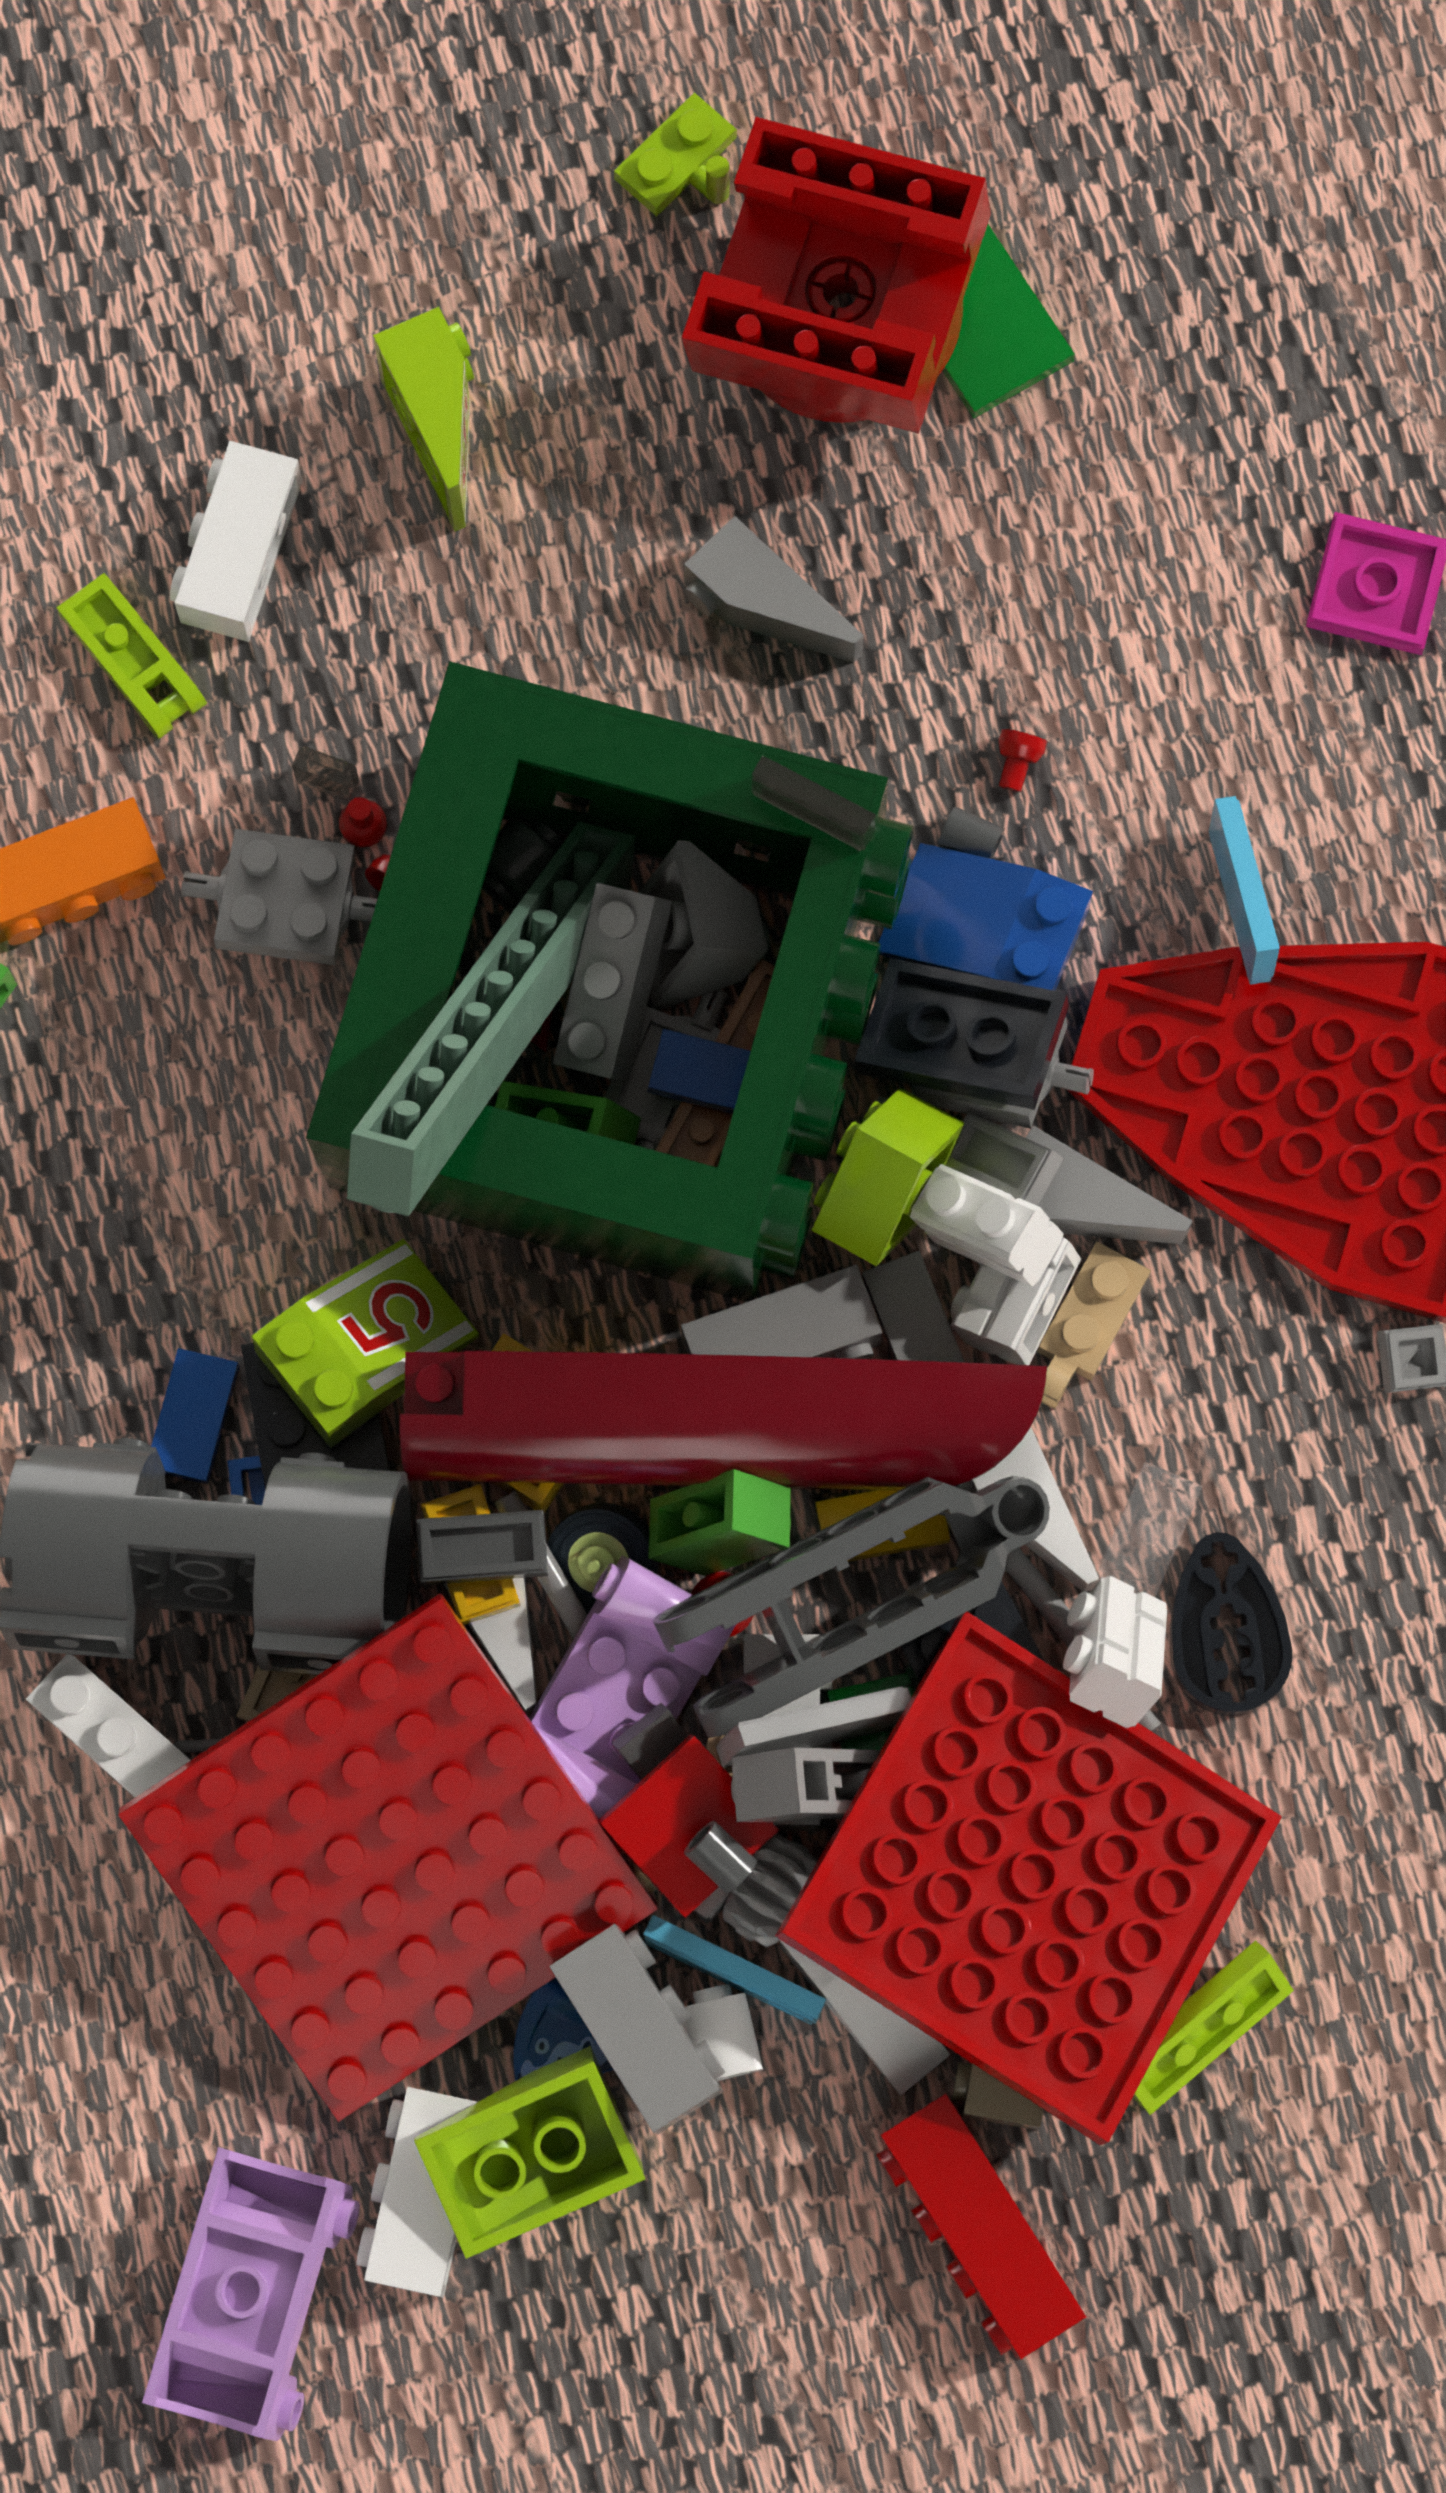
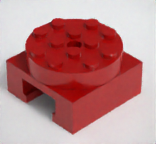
M755 117L734 180L736 192L743 193L744 202L719 275L703 272L681 337L691 370L758 389L781 407L809 419L836 423L870 420L919 434L937 377L948 363L958 341L963 317V298L991 216L986 178ZM841 293H850L858 297L851 305L843 308L838 307L836 314L834 307L829 304L836 295Z

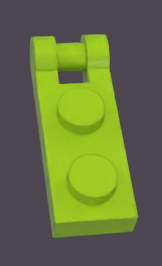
M105 573L56 607L61 619L132 705L158 740L173 730L171 723L184 713L189 711L193 715L207 705L204 696ZM165 680L173 692L156 703L148 692Z

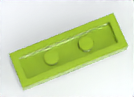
M1256 1940L1183 2002L1133 2096L1135 2101L1149 2115L1153 2114L1294 1991L1271 1954Z

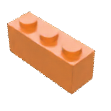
M134 797L0 848V943L8 941L10 945L26 943L42 933L41 927L63 918L68 923L85 920L99 911V904L119 896L126 901L141 898L156 888L155 882L166 878Z

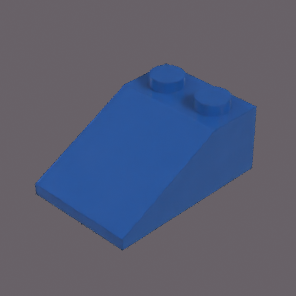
M920 843L909 869L894 927L892 930L884 928L878 943L881 944L879 954L887 958L1056 991L1088 914L1093 891L1035 868Z

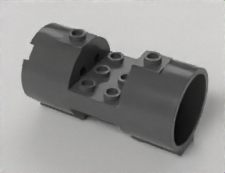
M119 1438L114 1440L113 1444L94 1442L93 1447L29 1442L25 1445L26 1456H30V1459H16L7 1489L0 1536V1557L5 1558L6 1578L8 1581H12V1588L2 1587L0 1591L2 1609L0 1631L10 1649L135 1660L137 1644L146 1636L155 1609L254 1617L255 1629L252 1649L260 1670L319 1675L405 1617L413 1548V1497L411 1482L406 1472L346 1468L344 1462H337L333 1457L321 1453H305L300 1455L299 1459L281 1457V1461L274 1466L270 1474L263 1504L255 1505L253 1500L240 1495H221L217 1498V1501L193 1500L190 1495L184 1492L166 1489L165 1469L157 1448L150 1447L146 1442L133 1438Z

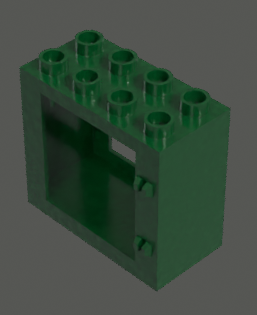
M449 661L306 1136L329 1188L347 1193L351 1133L449 1000L502 819L520 821L531 827L539 820L555 833L565 836L571 833L578 822L636 836L634 854L658 861L664 860L678 840L690 841L736 881L795 897L718 1168L486 1105L413 1211L746 1302L756 1299L763 1271L794 1279L802 1257L813 1214V1207H810L809 1204L814 1183L790 1177L797 1154L825 1162L828 1161L845 1101L846 1090L842 1089L847 1069V1062L824 1057L829 1038H834L856 1045L861 1043L878 983L879 974L875 973L881 944L858 938L862 922L890 930L893 929L911 864V858H907L914 826L886 818L888 777ZM558 795L563 801L584 807L590 805L588 813L585 814L555 806L556 796ZM737 843L743 849L764 855L771 852L769 861L765 862L735 854Z

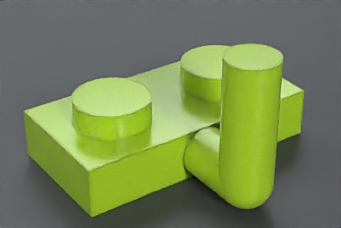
M694 92L614 170V180L656 217L689 184L694 186L712 203L722 204L728 199L730 194V165L726 158L719 155L737 138V129Z

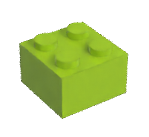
M901 1087L883 1104L875 1101L865 1114L861 1124L856 1121L850 1124L838 1145L836 1154L843 1157V1161L837 1174L831 1172L816 1194L814 1205L821 1208L812 1231L877 1266L917 1226L910 1217L911 1209L936 1167L938 1168L941 1164L946 1165L965 1123Z

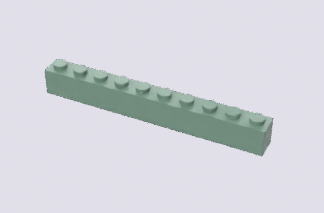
M583 822L576 824L351 1133L347 1188L348 1200L370 1205L382 1212L410 1216L572 982L596 884L601 883L630 891L636 836Z

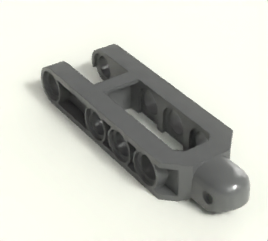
M925 1477L795 1543L790 1548L784 1549L663 1611L653 1620V1623L667 1652L675 1651L674 1645L694 1639L718 1626L726 1630L762 1611L782 1653L781 1656L706 1694L693 1705L706 1736L711 1738L727 1734L738 1722L761 1718L996 1597L1005 1571L1008 1553L1036 1539L1044 1531L1049 1520L1050 1506L1048 1498L1040 1485L1024 1477H1006L975 1493ZM937 1514L945 1516L960 1548L956 1564L953 1568L805 1643L785 1600L793 1595L792 1588L831 1568L839 1572L850 1566L847 1560L886 1540L896 1543L906 1538L904 1531Z

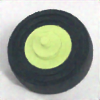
M592 1503L579 1507L558 1523L548 1541L550 1551L587 1614L596 1601L592 1593L598 1579L610 1563L616 1565L622 1555L655 1574L658 1573L659 1562L648 1559L649 1526L635 1512L621 1505Z

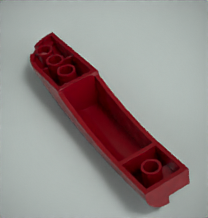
M529 1351L405 1352L404 1414H400L402 1464L404 1472L408 1474L410 1481L688 1486L706 1483L724 1472L735 1469L790 1487L791 1489L900 1491L925 1477L957 1486L976 1479L995 1468L998 1463L1022 1442L1030 1430L1043 1400L1047 1379V1366L704 1354Z

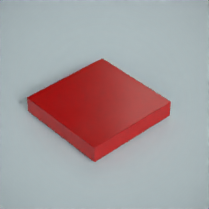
M692 1734L599 1819V1824L684 1918L692 1913L719 1887L684 1855V1850L689 1842L705 1825L713 1820L716 1821L751 1855L755 1854L779 1831L772 1822H737L736 1807L731 1794L733 1778Z

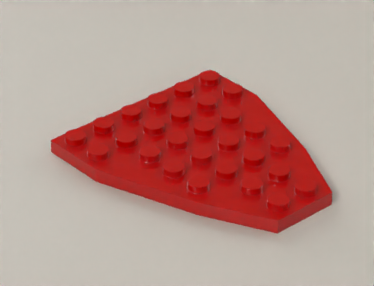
M1431 942L1279 946V954L1271 982L1249 984L1240 947H1230L1100 969L1072 1062L1073 1066L1094 1070L1092 1086H1090V1091L1087 1095L1082 1092L1066 1090L1167 1181L1327 1289L1446 1323V947Z

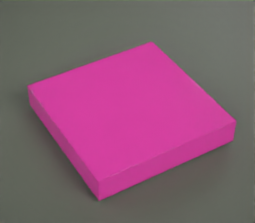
M1334 512L1305 627L1422 655L1445 567L1446 539Z

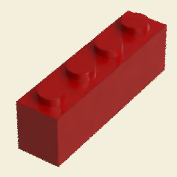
M946 2093L880 2135L879 2139L885 2149L876 2154L878 2161L896 2188L907 2182L920 2203L910 2210L913 2217L930 2243L942 2238L955 2259L945 2267L965 2299L977 2294L990 2315L980 2323L1001 2356L1012 2350L1017 2360H1021L1087 2317Z

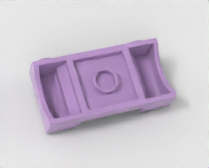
M623 1555L616 1565L610 1563L598 1579L592 1593L596 1601L529 1717V1720L599 1819L640 1782L611 1742L660 1703L677 1719L702 1674L708 1675L736 1626L734 1625L726 1630L718 1626L694 1639L674 1645L675 1651L667 1652L653 1620L663 1611L693 1595Z
M218 2147L142 2403L273 2441H278L285 2430L293 2431L296 2428L303 2410L304 2394L296 2391L297 2379L295 2376L289 2375L326 2247L334 2249L341 2238L349 2239L358 2221L360 2204L359 2201L352 2200L353 2189L351 2185Z

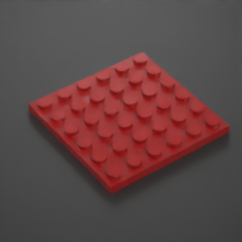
M441 1593L120 1807L118 1812L120 1819L338 2122L556 1978L549 1966L613 1924H616L622 1932H625L658 1910L657 1901L615 1841L599 1824L597 1815Z
M965 1612L955 1620L775 1937L1098 2145L1109 2143L1282 1816L1143 1725L1137 1723L1135 1727L1125 1728L1104 1718L1103 1711L1101 1710L1094 1713L1071 1702L1069 1677L971 1613Z

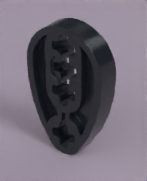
M1220 1532L1206 1535L1197 1542L1178 1582L1172 1605L1169 1632L1171 1666L1178 1686L1194 1704L1214 1714L1239 1716L1262 1708L1280 1691L1291 1669L1292 1644L1286 1617L1275 1589L1258 1561L1236 1537ZM1213 1546H1220L1224 1556H1234L1236 1564L1229 1566L1223 1581L1224 1594L1221 1592L1220 1580L1216 1578L1214 1569L1209 1567L1203 1568L1201 1560L1209 1558ZM1223 1607L1230 1608L1233 1618H1242L1244 1621V1626L1237 1628L1234 1633V1644L1238 1649H1247L1249 1656L1239 1662L1238 1673L1241 1679L1251 1680L1253 1688L1244 1692L1242 1702H1233L1231 1693L1226 1691L1220 1692L1218 1683L1226 1681L1229 1672L1226 1662L1215 1661L1214 1652H1218L1223 1648L1224 1635L1222 1630H1212L1210 1621L1218 1618L1220 1608Z

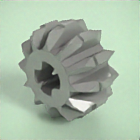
M779 1834L774 1835L756 1851L753 1856L757 1860L755 1867L746 1879L732 1891L723 1908V1920L736 1928L735 1932L749 1941L755 1940L765 1947L780 1941L775 1935L819 1860L810 1854L809 1849L794 1839L790 1841Z

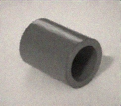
M955 806L944 825L938 845L946 849L993 859L1002 840L1005 828Z
M714 1820L705 1825L684 1850V1855L725 1893H730L738 1887L751 1873L757 1863V1860Z

